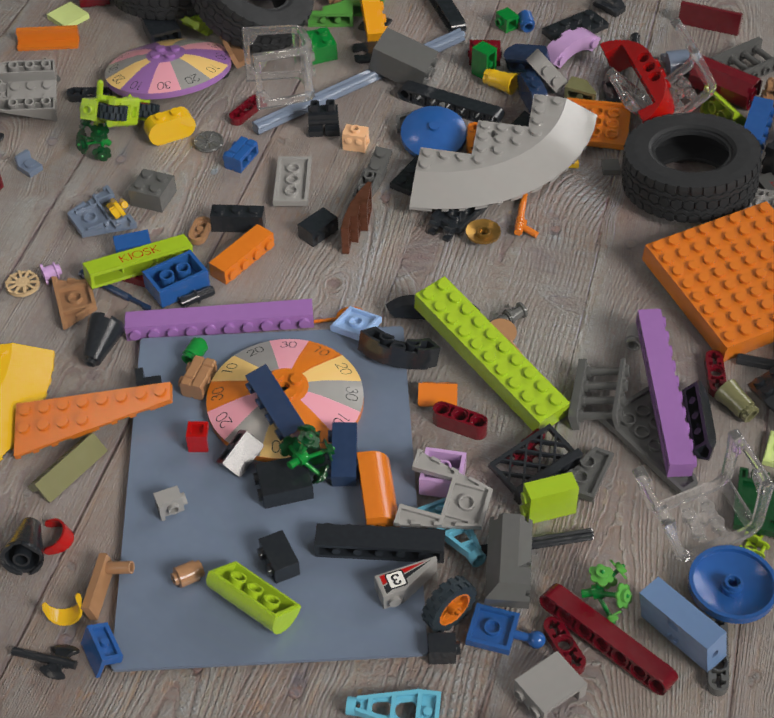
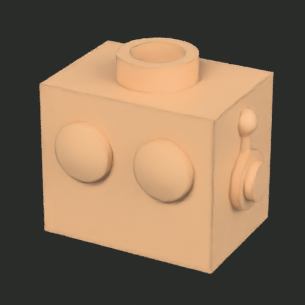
M346 124L341 137L343 150L365 153L370 143L369 127Z

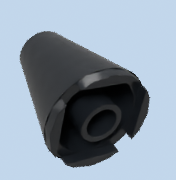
M102 312L91 313L88 318L82 359L90 367L99 366L123 335L125 329L124 324L113 316L111 318L104 317L105 313Z
M27 517L22 519L1 550V564L10 573L16 575L29 573V575H32L43 566L44 552L41 523L35 518Z

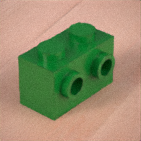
M484 41L472 47L471 74L482 79L486 69H496V47Z

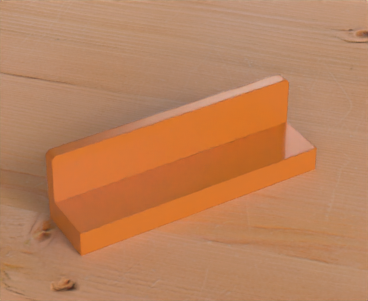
M78 25L16 28L18 39L17 51L79 48L80 35Z

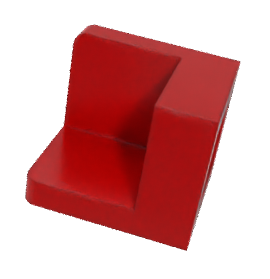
M188 421L186 431L188 452H208V421Z

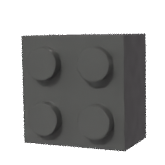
M143 169L128 190L131 206L163 213L177 192L175 176Z

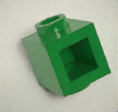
M509 7L496 12L495 25L503 32L508 33L518 29L519 15Z

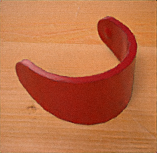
M52 518L45 521L46 527H62L63 530L60 538L53 545L44 548V554L53 555L67 550L74 541L72 530L61 519Z

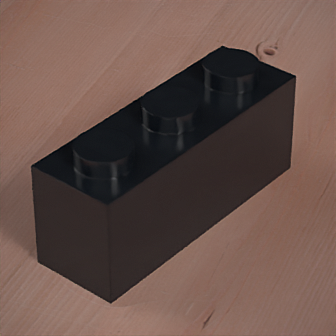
M212 204L210 212L212 232L246 233L257 224L265 228L264 206Z

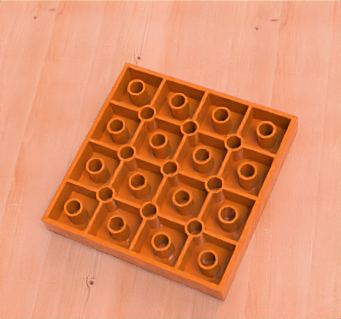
M767 201L645 245L642 257L643 262L712 350L722 353L724 362L737 357L738 353L745 354L774 342V209Z

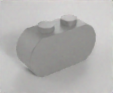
M538 48L526 59L556 93L568 83L565 77Z

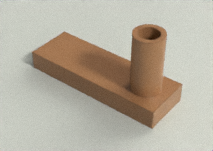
M99 553L81 606L89 620H98L112 575L133 574L135 570L133 561H112L107 553Z

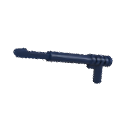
M81 269L78 273V276L82 279H85L83 269ZM111 284L101 287L141 306L144 310H151L150 305Z

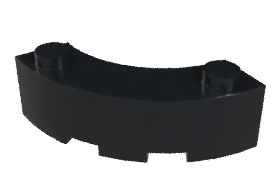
M376 326L360 330L357 350L364 354L366 358L403 369L427 370L437 366L440 347L430 338L407 339L406 342L395 340L393 335L380 330Z

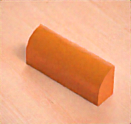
M379 451L357 452V466L366 526H394L398 508L390 460L386 454Z

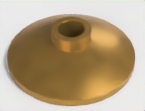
M489 219L474 220L466 227V236L477 244H491L497 241L501 235L500 226Z

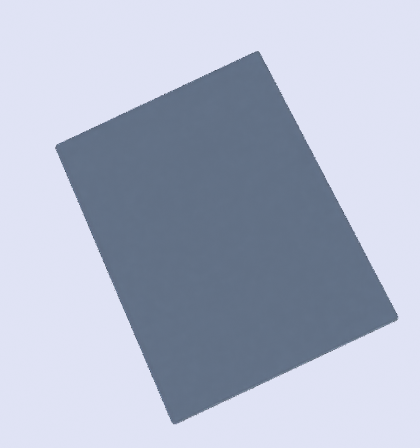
M402 326L378 327L380 330L393 335L395 340L405 342L404 328ZM330 329L142 338L140 340L138 368L143 367L145 377L160 375L162 383L171 382L173 403L152 411L140 412L136 414L137 416L133 417L121 561H133L135 570L133 574H119L114 637L124 657L121 663L111 664L112 671L129 672L427 656L426 623L421 617L423 606H425L423 585L404 603L397 607L384 609L374 584V576L416 562L315 557L314 541L317 523L366 526L358 466L357 486H332L331 479L326 477L323 482L313 484V499L265 509L263 501L259 502L257 489H260V487L255 485L253 473H256L255 464L263 462L254 460L242 477H237L229 469L221 467L216 463V460L227 446L217 437L210 425L206 407L207 393L202 400L194 399L193 397L189 398L181 394L180 387L178 386L179 378L185 375L187 366L181 358L182 352L194 337L203 338L207 342L208 350L203 357L205 359H215L217 370L227 360L242 350L272 340H307L325 345L337 351L354 366L363 386L364 404L360 420L357 424V452L379 451L386 454L390 460L397 508L399 504L417 508L415 471L412 470L414 458L407 369L388 366L366 358L364 354L357 350L358 340L332 332ZM282 387L283 391L288 389V387ZM188 421H208V452H188L186 442ZM328 453L323 455L325 457L324 463L312 466L318 471L326 464L331 466V461L328 460ZM308 468L312 481L315 473ZM178 486L180 493H185L188 504L184 505V511L166 516V520L161 521L153 493ZM283 530L299 561L300 575L276 584L273 576H268L265 569L266 562L265 560H260L257 548H260L259 538ZM191 560H199L204 568L205 576L201 577L200 581L180 588L178 585L175 586L171 579L173 568ZM237 561L302 606L300 612L288 629L281 634H274L206 585L208 571Z

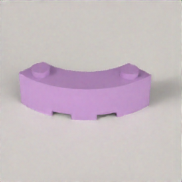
M585 28L569 29L561 33L559 39L553 40L547 46L551 63L561 69L574 54L583 50L593 51L598 46L601 38Z

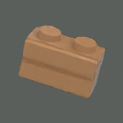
M196 355L192 362H188L186 373L179 378L178 382L183 396L193 397L198 400L204 399L211 380L218 371L215 359H205Z

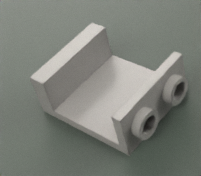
M556 651L514 680L513 693L519 702H523L528 707V711L533 718H547V714L573 695L578 700L586 695L587 683L563 656Z

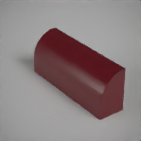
M682 0L678 24L738 36L742 25L743 13Z

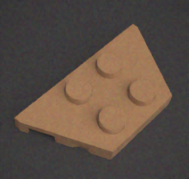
M57 276L51 277L63 330L68 329L97 310L93 290L86 279L67 278V281L58 280Z

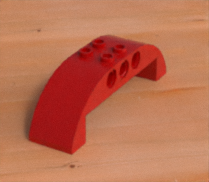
M611 40L600 44L614 75L632 66L653 104L638 111L642 123L658 116L662 117V115H672L674 113V100L669 90L671 85L668 79H665L667 75L663 67L659 68L661 65L658 59H654L648 49L637 42L629 40Z

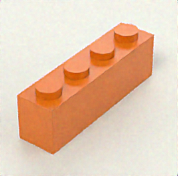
M259 224L255 225L209 262L210 276L227 285L275 246L273 232Z

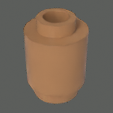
M191 560L173 568V573H171L174 585H178L180 588L200 581L201 577L205 576L204 568L199 560Z

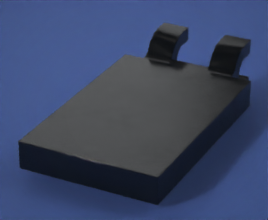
M475 207L465 209V211L449 209V212H441V209H437L431 215L428 225L431 226L428 234L434 236L439 227L443 228V232L446 234L442 237V240L449 242L455 232L458 234L462 233L467 225L477 219L487 208L475 210Z

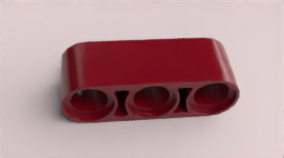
M443 401L434 404L433 424L435 426L474 440H482L487 436L488 420L485 415Z

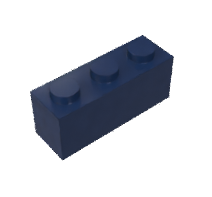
M332 422V430H328V442H332V446L335 447V454L331 455L333 461H331V466L327 469V479H331L332 486H357V422Z

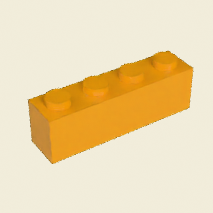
M360 0L367 42L378 41L388 27L384 24L386 23V15L382 13L384 11L383 1Z

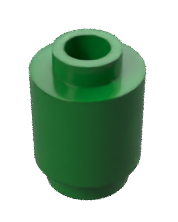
M200 337L192 338L182 352V360L188 364V362H192L196 355L203 357L208 350L207 342Z

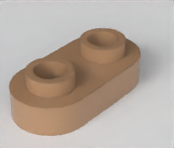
M201 216L194 220L188 233L191 244L201 245L205 243L211 231L210 218Z

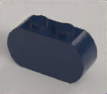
M514 44L508 47L503 54L508 71L519 73L534 71L535 69L526 59L537 48L551 62L547 47L530 44Z
M535 70L518 74V92L531 114L534 94L548 96L547 89Z

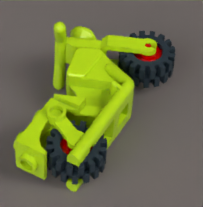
M101 79L97 81L96 97L82 98L79 106L80 119L94 121L93 125L97 126L99 123L105 122L108 127L134 126L138 124V120L145 121L150 115L160 111V105L150 103V99H139L131 94L123 98L103 95L104 82Z

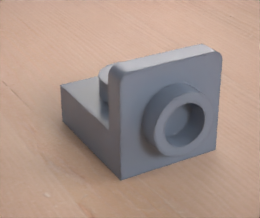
M28 149L14 157L17 170L29 178L43 170L42 164L31 158Z

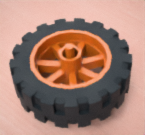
M463 576L447 579V582L440 584L439 588L435 589L431 593L432 596L426 600V605L422 609V620L436 633L450 630L453 625L456 626L461 619H464L467 615L466 613L472 609V604L476 601V588Z

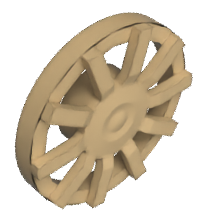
M18 270V272L10 274L9 278L5 281L7 292L14 297L29 296L35 293L40 286L38 275L31 272V270Z

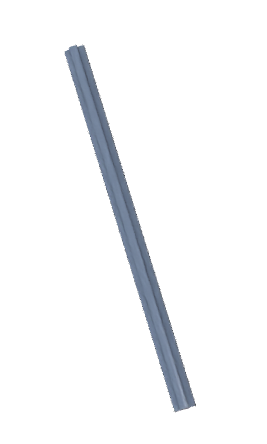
M458 28L424 45L437 50L439 53L465 41L464 36L466 34L464 30L461 31V28ZM367 69L252 121V129L257 135H260L308 113V106L311 100H318L319 105H325L328 99H339L385 76Z

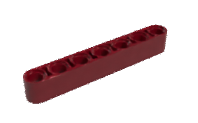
M554 583L539 597L540 605L547 612L657 695H664L678 680L677 672L670 665L561 584Z

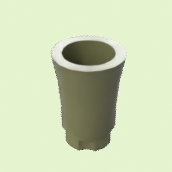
M735 379L725 382L715 393L714 398L745 423L750 422L759 413V408L741 389Z

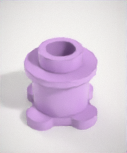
M52 262L51 265L45 267L42 264L39 265L47 285H49V280H52L51 277L57 276L60 279L62 271L59 264L55 265Z

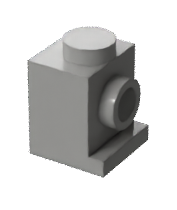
M178 486L153 493L161 521L166 520V516L184 511V505L188 504L185 493H180Z

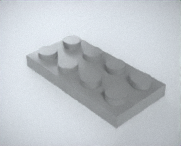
M278 156L273 206H308L312 156Z

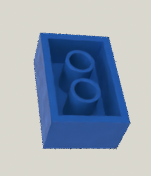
M191 250L142 271L145 288L161 308L179 301V297L192 293L193 290L198 291L210 286L208 270Z

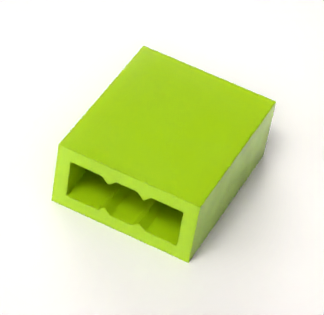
M568 472L524 483L523 492H521L522 505H520V513L525 516L527 522L531 519L534 524L576 513L579 486L573 473Z

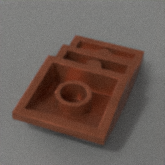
M367 182L358 191L344 215L341 225L342 254H349L351 243H359L361 231H368L372 211L371 182Z

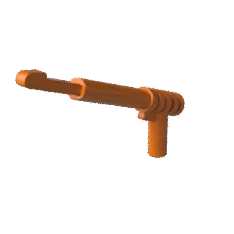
M528 193L520 198L514 234L520 236L525 232L536 238L539 232L527 226V220L524 217Z

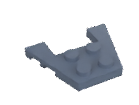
M108 185L102 188L103 191L99 194L94 193L92 195L93 198L86 203L83 201L67 212L69 220L82 238L137 228V223L130 214L112 220L101 204L110 201L112 198L115 199V195Z

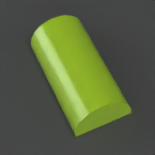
M237 561L208 571L206 585L274 634H281L288 629L302 607L300 604Z

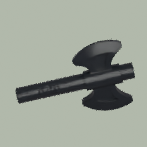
M56 645L51 647V651L55 654H45L13 647L11 655L47 663L48 665L39 668L41 673L51 679L64 680L65 675L62 669H76L78 661L72 660L70 657L79 654L80 649L71 645Z

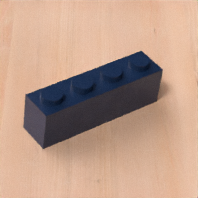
M264 364L245 375L248 382L245 384L250 394L254 393L256 395L255 402L260 410L264 408L267 414L264 416L269 425L274 424L276 427L274 432L278 439L282 441L286 436L298 437L300 431L297 430V427L304 425V422L268 366Z

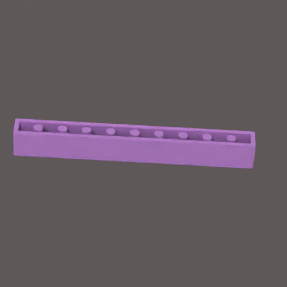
M312 299L125 312L127 341L153 337L217 335L314 328Z
M641 309L637 312L636 325L667 477L692 476L693 469L697 467L696 455L692 454L693 440L689 439L690 427L689 423L685 422L686 408L682 407L683 395L682 391L678 390L679 377L675 375L676 363L671 358L673 351L672 346L668 344L669 332L665 330L666 318L662 316L661 309Z

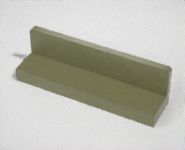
M93 432L86 434L31 482L28 488L32 492L39 491L46 501L50 503L107 452V449Z

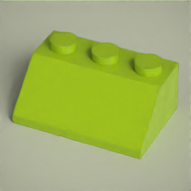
M704 86L700 113L724 117L727 120L730 119L736 122V124L745 125L746 118L710 86Z

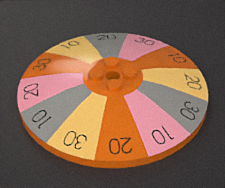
M300 339L272 340L242 350L219 368L211 380L207 391L206 407L208 419L217 437L228 446L239 430L248 431L264 445L254 459L261 462L292 457L289 455L283 457L280 454L279 444L283 440L280 441L276 436L274 424L270 426L264 415L267 413L264 408L260 410L255 402L256 395L254 393L250 394L245 386L248 383L245 375L264 364L268 366L281 388L288 387L284 393L304 424H309L316 428V432L320 434L318 437L320 438V448L326 449L323 441L325 439L327 444H332V442H328V430H332V422H357L358 424L364 404L362 381L354 366L337 351L316 342Z

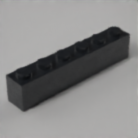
M317 523L314 541L315 557L419 562L436 556L437 563H444L445 530L437 528L422 529L416 527L401 528L395 526L381 527Z

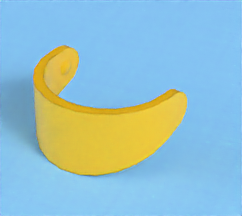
M80 593L75 594L77 604L71 608L56 609L44 602L42 603V609L51 622L60 626H69L78 622L82 616V596Z

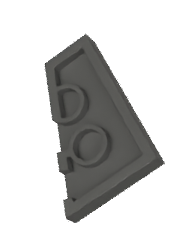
M594 447L580 460L574 469L568 471L573 473L579 486L578 498L593 503L613 461V452Z

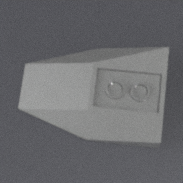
M55 60L1 62L0 112L57 121V71Z

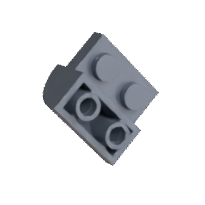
M697 48L666 51V53L660 54V60L665 63V70L677 76L684 72L690 74L688 72L689 67L692 63L695 64L700 54Z

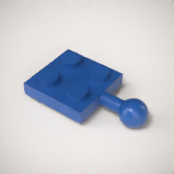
M477 603L465 645L509 655L514 639L528 642L534 649L543 647L546 639L540 631L526 633L516 630L520 613Z

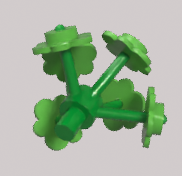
M611 559L610 562L616 568L614 571L603 564L589 568L590 580L595 582V584H591V588L581 589L582 598L593 597L594 600L598 599L608 616L606 618L615 624L619 620L617 615L622 612L619 610L611 614L603 598H616L617 607L627 609L632 601V592L630 591V586L623 583L618 584L616 592L605 591V589H610L611 586L617 585L618 580L615 575L618 573L625 580L627 579L624 575L627 572L625 564H621L619 561L615 564Z

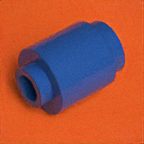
M521 11L518 14L521 30L526 33L533 31L535 22L531 11Z

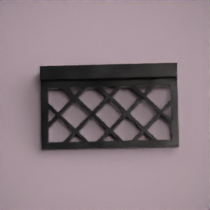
M548 424L490 462L488 467L512 492L514 501L520 505L522 503L521 492H523L524 483L567 473L579 464L583 453L579 448L574 449L551 424ZM549 431L554 437V441L543 440V435ZM528 444H539V451L527 450ZM542 445L553 446V453L542 452ZM556 447L565 448L568 453L565 455L556 454ZM515 453L524 454V461L512 460V455ZM527 455L538 456V463L526 462ZM541 457L553 458L552 464H541ZM499 463L509 464L508 471H501L496 465ZM511 466H523V474L511 472ZM526 467L537 468V474H525ZM510 477L522 479V484L515 487L510 482Z

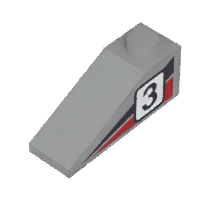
M436 556L374 576L375 590L383 608L399 606L437 572Z

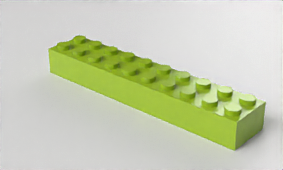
M445 276L415 294L414 308L532 431L536 428L542 429L548 424L553 426L568 415L570 402Z

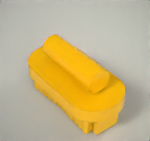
M112 198L111 202L106 205L116 219L126 215L122 209L128 207L125 199L120 198L119 203H117Z

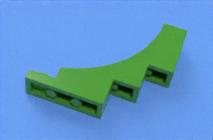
M343 0L323 6V11H312L308 19V27H353L354 16H362L360 0Z

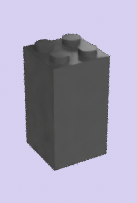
M387 27L373 48L369 69L402 85L407 80L428 85L429 77H433L439 60L437 58L438 51Z

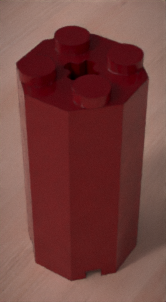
M700 55L695 64L692 63L689 67L688 72L690 74L686 85L703 92L704 86L708 85L730 104L749 111L754 96H759L763 81L756 76Z

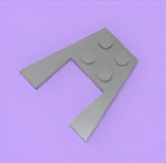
M418 449L412 470L451 481L441 515L399 504L394 526L482 530L493 489L470 476L467 477L459 473V470L456 468H450L441 463V460L434 456L430 457L423 453V450Z

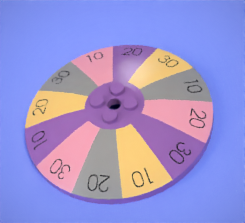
M171 39L146 44L120 55L108 65L105 71L107 86L121 96L131 94L139 99H166L191 94L215 84L229 72L232 62L226 48L216 42L203 39Z

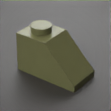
M571 76L565 86L564 98L596 100L597 93L587 80Z

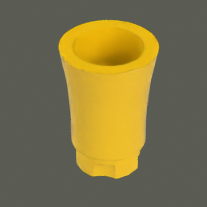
M496 69L485 70L482 81L488 84V86L497 88L509 95H513L518 88L517 73H508Z

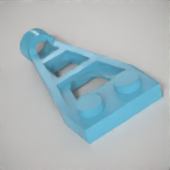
M446 498L418 507V509L441 515ZM437 528L445 530V542L465 556L473 567H479L485 562L486 555L481 550L473 530ZM465 533L469 540L461 543L454 537Z
M413 689L360 695L357 697L347 696L345 715L362 718H400L395 713L396 706L400 703L412 702L416 705L415 718H439L442 691ZM376 702L390 703V714L374 713L372 711L373 704Z

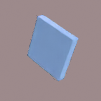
M349 306L330 325V331L359 341L360 330L378 327L382 322V317Z

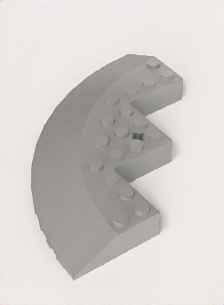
M534 94L529 127L478 120L472 154L421 147L414 175L409 210L432 212V209H441V212H449V209L465 211V209L475 207L476 210L487 208L489 204L496 203L501 205L502 202L509 199L514 201L522 198L528 192L534 193L540 190L544 184L552 183L559 178L563 171H568L569 166L580 158L581 153L586 149L587 144L591 140L597 114L567 98Z

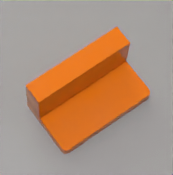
M418 382V406L433 407L435 403L440 401L457 406L458 383Z

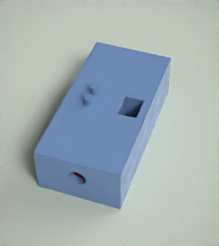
M659 576L639 593L641 617L707 673L727 656V632Z

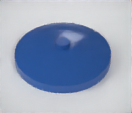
M427 106L419 108L410 113L401 126V142L406 151L414 157L419 155L421 147L460 152L466 143L467 129L463 119L457 113L445 107Z
M721 545L703 551L693 561L688 575L689 592L698 607L711 617L727 623L745 624L763 618L773 608L774 570L757 553L739 546Z

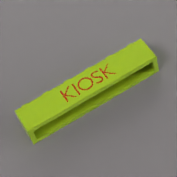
M181 234L82 263L84 278L91 289L142 275V271L191 250L193 252V245L185 234Z

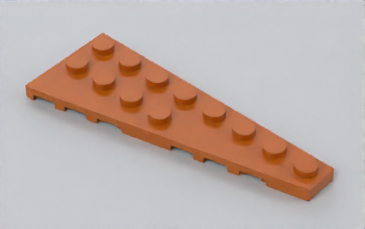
M171 382L17 403L14 457L21 459L23 455L31 452L35 454L40 452L39 450L50 445L54 447L59 445V442L67 439H76L100 430V427L110 423L114 425L118 423V420L127 417L133 418L140 412L152 411L173 403Z

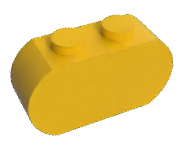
M182 106L150 115L144 122L146 135L157 146L189 137L196 127L195 120L190 112Z

